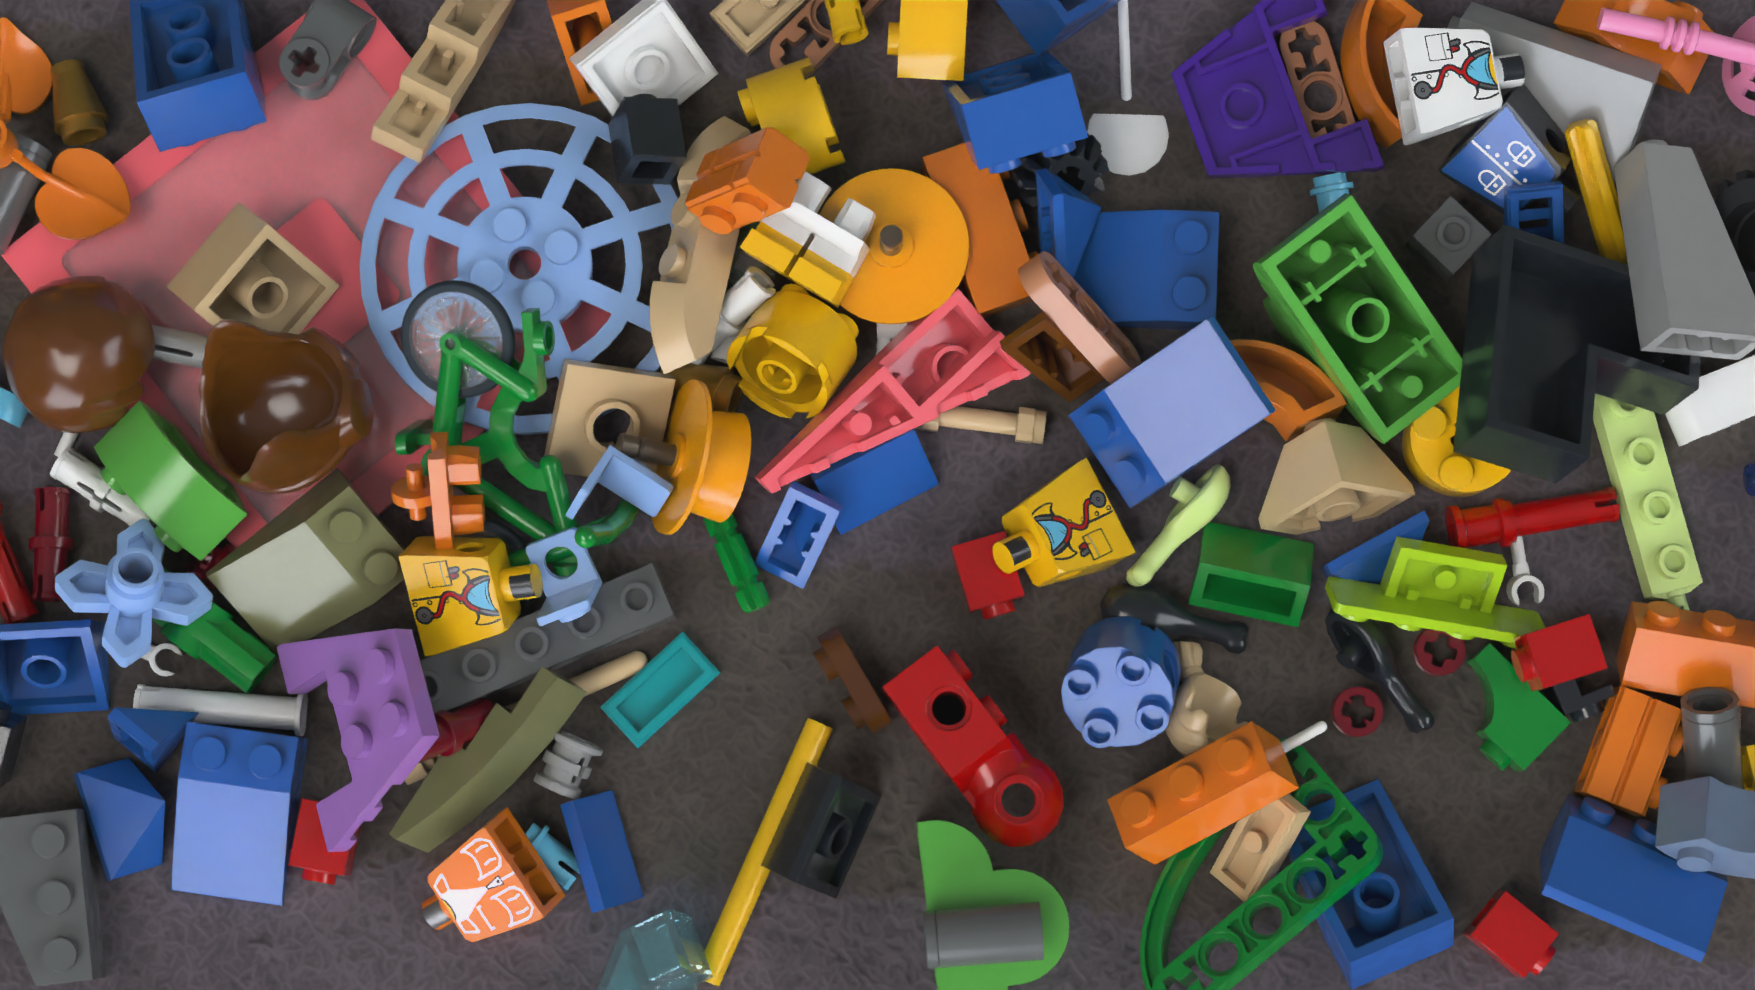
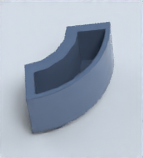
M1711 776L1661 785L1655 847L1677 859V865L1686 871H1711L1730 876L1755 879V791L1726 785Z

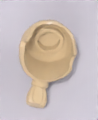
M1179 641L1173 642L1179 652L1182 671L1180 681L1182 684L1177 689L1169 723L1165 731L1175 749L1186 757L1248 722L1244 721L1237 724L1236 717L1242 704L1237 692L1226 683L1204 673L1201 668L1203 650L1200 644Z

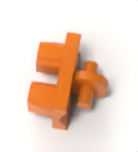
M434 432L430 436L432 453L428 455L429 476L423 475L421 464H408L405 467L406 477L397 480L391 486V496L394 504L409 509L410 519L415 521L425 519L427 517L426 507L432 505L436 550L453 549L454 535L484 532L485 504L483 494L453 495V485L481 484L480 447L449 446L448 432Z

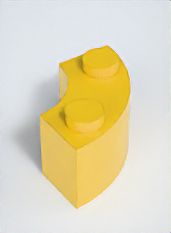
M901 0L900 22H889L887 55L898 56L897 78L964 80L968 0Z

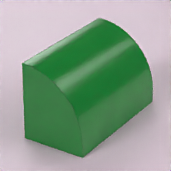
M1209 522L1203 527L1191 583L1189 605L1298 627L1311 586L1314 543Z

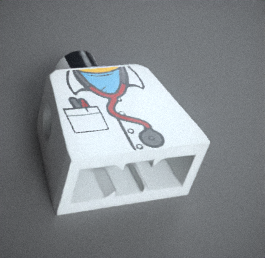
M1402 28L1383 42L1404 145L1414 144L1489 117L1502 108L1503 100L1500 89L1522 86L1525 80V69L1521 56L1518 53L1493 56L1490 36L1483 29Z

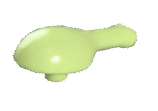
M1214 465L1195 484L1182 477L1176 480L1170 491V497L1179 502L1169 514L1161 533L1138 561L1127 570L1126 580L1130 585L1139 587L1149 583L1175 549L1207 525L1221 510L1228 498L1231 487L1230 476L1222 465Z

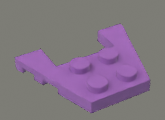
M387 629L284 643L276 647L288 694H307L327 681L328 697L334 706L341 734V748L347 757L352 782L316 804L328 852H345L351 849L357 841L354 835L355 831L363 821L374 820L383 808L381 799L392 785H401L440 736L412 629Z

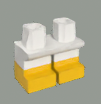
M805 171L802 179L796 181L799 187L791 207L763 218L756 229H751L740 248L747 255L789 280L792 279L796 284L838 308L870 250L865 241L870 234L876 215L873 211L851 198L847 199L834 223L818 215L817 212L831 191V188Z

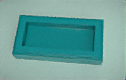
M681 632L600 708L639 749L709 685L720 672L685 633Z

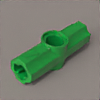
M163 566L164 573H171ZM212 602L211 610L188 626L152 618L154 622L162 627L160 632L167 639L194 659L200 661L202 658L247 694H250L262 682L279 657L257 637L232 620L234 617L232 613L227 609L223 610L214 602Z

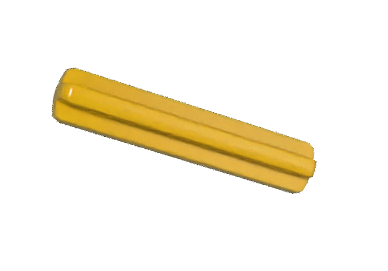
M1593 119L1572 122L1565 130V137L1599 255L1628 265L1618 196L1597 123Z

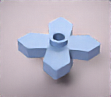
M140 519L117 535L116 555L110 560L108 565L80 559L55 577L56 593L73 612L108 613L102 635V646L118 665L123 668L128 667L151 651L152 618L188 626L212 608V593L194 573H164L162 559L165 552V544L157 537L154 527L146 519Z

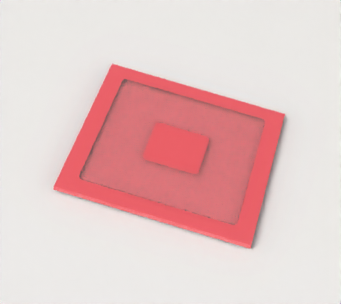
M349 0L376 17L377 23L366 46L352 60L334 86V89L326 97L318 100H306L297 96L290 88L279 67L281 52L304 21L305 13L255 52L263 85L267 122L253 125L243 131H232L198 141L190 146H180L159 152L151 134L113 164L124 179L130 193L131 215L125 223L89 239L66 240L50 233L39 222L7 248L5 254L1 256L31 293L55 280L75 276H102L107 281L118 284L132 294L148 314L152 325L208 336L214 326L196 313L166 286L238 202L242 203L339 285V288L300 333L312 327L318 328L340 341L359 361V373L362 379L367 382L373 396L374 422L370 434L356 443L332 471L338 467L375 512L380 515L394 504L391 496V486L397 480L406 477L405 467L411 463L421 464L423 455L431 448V445H424L411 455H398L395 450L396 434L418 419H431L434 423L435 407L431 406L411 389L385 358L370 329L362 300L359 266L363 233L373 203L390 173L405 157L371 140L373 125L399 89L401 74L412 58L365 0ZM316 63L312 67L302 64L298 71L301 75L305 71L315 74L319 68ZM455 111L446 125L459 118ZM460 134L444 142L426 156L421 164L419 163L402 182L394 198L424 208L429 198L446 179L462 167L473 162L463 135ZM500 169L510 197H523ZM477 178L458 191L444 206L439 215L469 226L482 211L490 207L480 179ZM385 218L379 233L375 262L377 293L382 310L412 297L408 276V255L414 229ZM429 236L425 255L427 287L458 277L457 256L459 248ZM530 250L519 251L510 261V272L518 279L526 280L533 278L541 268V258L537 253ZM468 299L436 311L449 331H453L461 324H469L475 329L477 334L481 335L487 321L472 307ZM583 301L570 317L561 322L560 324L571 352L594 337L608 321L611 313ZM420 318L414 324L415 348L424 366L438 378L441 348ZM400 327L392 331L391 334L399 349L403 352ZM461 332L462 335L467 337L465 332ZM514 332V358L522 363L525 353L523 333ZM544 355V362L550 360L549 355ZM152 359L149 367L139 379L144 387V393L127 408L130 410L141 400L181 429L188 442L199 455L220 475L234 485L248 513L225 537L234 549L238 548L326 477L324 476L319 481L301 490L282 494L262 493L236 483L214 464L204 447L200 423L199 393L202 369ZM497 385L492 390L482 394L477 408L491 412V408L502 387ZM464 423L462 443L482 434L485 429Z

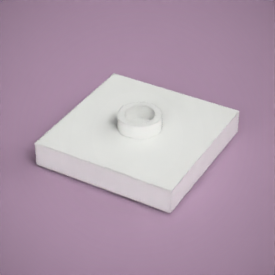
M641 0L569 58L612 117L624 96L652 94L657 98L677 99L679 106L718 75L714 66L667 0Z

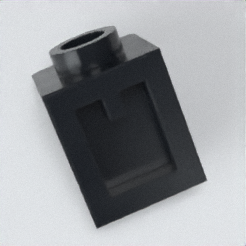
M1582 677L1545 688L1543 691L1547 700L1563 715L1570 714L1575 723L1605 711L1602 700L1616 695L1612 684L1581 694L1577 685L1582 683L1583 680Z

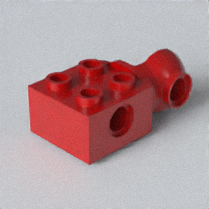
M937 645L882 687V691L949 780L970 803L973 817L982 832L994 842L1008 847L1031 846L1045 839L1058 825L1064 808L1063 788L1056 773L1041 759L1032 757L1014 732L1008 736L1004 734L1000 727L1008 722V720L988 694L979 700L966 684V682L972 679L973 674L954 649L944 655ZM943 695L956 697L963 706L964 714L962 720L954 725L941 724L932 713L933 702ZM1012 784L1025 785L1031 790L1034 803L1032 809L1022 817L1009 815L1002 806L1003 792Z

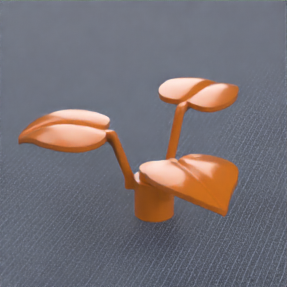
M1 17L0 169L7 167L14 161L46 183L40 188L35 197V210L41 224L57 237L66 240L89 239L125 223L131 215L130 193L121 174L108 159L89 149L69 148L57 156L51 174L18 150L17 138L6 124L11 121L12 112L19 115H28L39 110L45 104L53 90V80L50 72L52 64L36 43L25 36L10 20Z

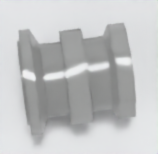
M559 730L554 736L556 742L552 750L546 749L542 760L546 762L543 771L537 772L533 781L560 795L576 800L579 799L582 792L579 788L582 778L588 779L591 774L592 768L588 766L591 757L601 756L603 749L582 737Z

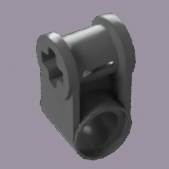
M314 0L306 13L304 21L283 48L279 57L280 70L292 91L297 96L306 100H318L326 97L334 89V86L352 60L370 40L376 27L377 18L349 0ZM316 63L319 68L315 74L305 71L301 75L298 71L302 64L312 67Z

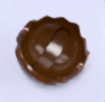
M75 276L52 281L25 297L16 307L5 332L2 357L11 390L18 401L25 406L36 420L53 430L64 433L93 432L114 427L129 411L127 406L138 400L144 393V387L139 379L152 361L155 337L148 314L127 290L116 283L107 281L102 276Z

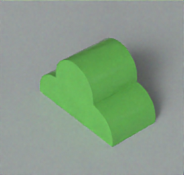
M1343 194L1253 263L1257 279L1267 294V297L1263 300L1265 310L1276 330L1294 352L1311 361L1331 379L1347 403L1345 408L1371 436L1381 443L1385 444L1460 386L1461 356L1352 195Z
M940 820L916 822L927 910L935 911L938 909L1039 902L1041 911L1044 960L935 968L937 990H1008V986L1029 983L1047 974L1062 957L1069 938L1068 912L1056 889L1042 877L1016 868L993 869L990 857L983 844L975 835L960 825Z

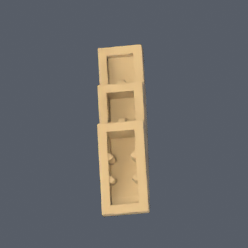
M445 0L429 24L427 38L401 74L399 89L373 125L371 140L421 164L474 79L516 0Z

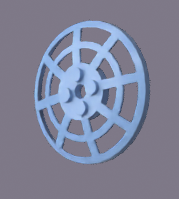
M535 103L500 105L466 114L444 126L426 156L444 142L462 134L473 161L472 163L462 167L446 179L429 198L424 208H420L394 198L402 182L419 164L405 156L390 173L373 203L363 233L359 264L362 300L370 329L385 358L404 382L433 407L436 404L437 392L427 387L414 374L391 334L392 331L402 326L403 317L412 300L422 290L427 288L425 255L429 236L459 248L457 256L458 277L452 280L470 282L490 292L505 308L512 322L514 332L523 333L521 312L528 308H540L541 321H550L555 332L554 350L549 355L550 360L544 362L546 380L558 377V380H560L564 359L591 362L612 344L622 332L627 322L651 332L650 306L637 301L643 271L642 249L638 233L669 223L672 230L671 211L678 198L671 184H652L661 202L629 212L625 202L614 188L593 169L583 164L597 136L611 143L608 124L594 116L561 106ZM534 118L559 121L576 128L562 155L551 151L534 149L506 150L494 154L483 125L500 120ZM515 166H536L550 168L554 172L541 198H511L500 169ZM477 178L480 179L490 207L482 211L469 226L439 215L444 206L458 191ZM575 179L584 183L599 196L612 213L613 218L583 229L575 218L562 208ZM385 218L414 229L408 255V276L412 297L382 310L377 293L375 262L379 233ZM620 239L623 240L626 263L621 293L592 280L593 258L591 252L592 249ZM522 250L533 251L541 258L539 272L533 278L526 280L513 276L509 268L512 257ZM444 292L434 295L425 302L417 314L416 320L422 319L426 329L439 344L440 338L450 331L441 321L436 311L468 299L472 307L487 320L480 336L498 348L502 345V333L496 318L481 301L470 295L459 292ZM583 301L611 313L608 321L594 337L571 352L560 324L561 322L570 317ZM654 345L635 369L653 372L660 370L661 366ZM470 366L468 386L478 385L488 379ZM481 395L466 398L464 423L489 431L490 411L477 408ZM608 409V410L602 412L596 419H598V418H600V417H602V416H604V415H606V414H608V413H610V412H612V411H614V410H616V409ZM553 413L526 416L515 415L514 433L518 435L549 433Z

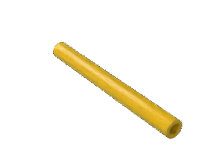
M807 718L694 973V976L720 986L771 871L761 866V863L806 763L814 766L818 765L833 728Z

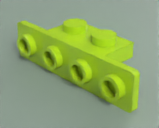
M1396 536L1380 584L1329 576L1325 585L1333 611L1355 622H1365L1368 619L1390 622L1408 631H1418L1421 628L1443 631L1462 640H1471L1474 637L1497 640L1511 648H1516L1513 638L1546 628L1539 613L1536 611L1494 604L1508 566L1502 554Z

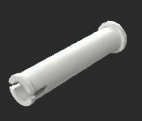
M138 684L134 694L133 708L199 712L193 723L294 730L296 736H303L306 730L308 695L298 694L297 697L151 687Z

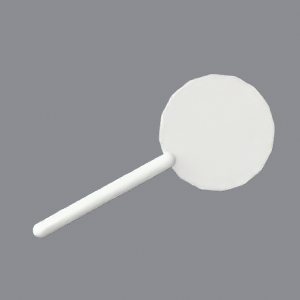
M1121 0L1118 2L1121 98L1124 101H1128L1132 97L1128 0ZM1094 113L1089 120L1087 131L1089 135H1094L1101 144V154L1107 160L1109 171L1128 176L1144 173L1156 165L1167 149L1169 137L1166 119L1163 115Z

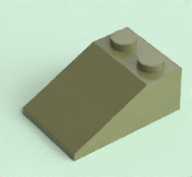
M337 467L206 572V576L272 651L278 655L277 646L284 643L306 641L374 604L403 581L404 576L398 556L406 547Z

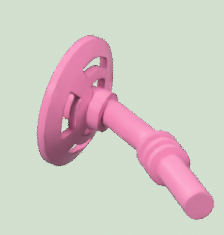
M1602 7L1597 21V29L1658 42L1659 48L1667 50L1669 45H1671V51L1677 53L1683 48V52L1686 55H1691L1694 51L1723 58L1722 81L1729 99L1738 109L1755 117V101L1745 96L1748 89L1755 92V83L1753 82L1755 77V15L1743 23L1732 37L1702 30L1699 23L1693 21L1687 26V20L1679 19L1675 23V18L1667 16L1662 21ZM1734 61L1740 63L1741 72L1735 76Z

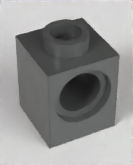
M1450 196L1404 246L1445 283L1492 234Z

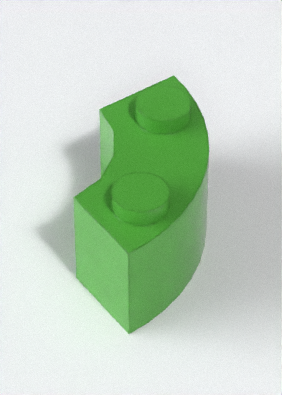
M141 400L94 446L95 451L105 466L100 471L104 481L121 495L127 494L157 525L154 528L157 537L174 552H179L184 548L202 561L248 514L234 485L220 475L199 455L179 427Z

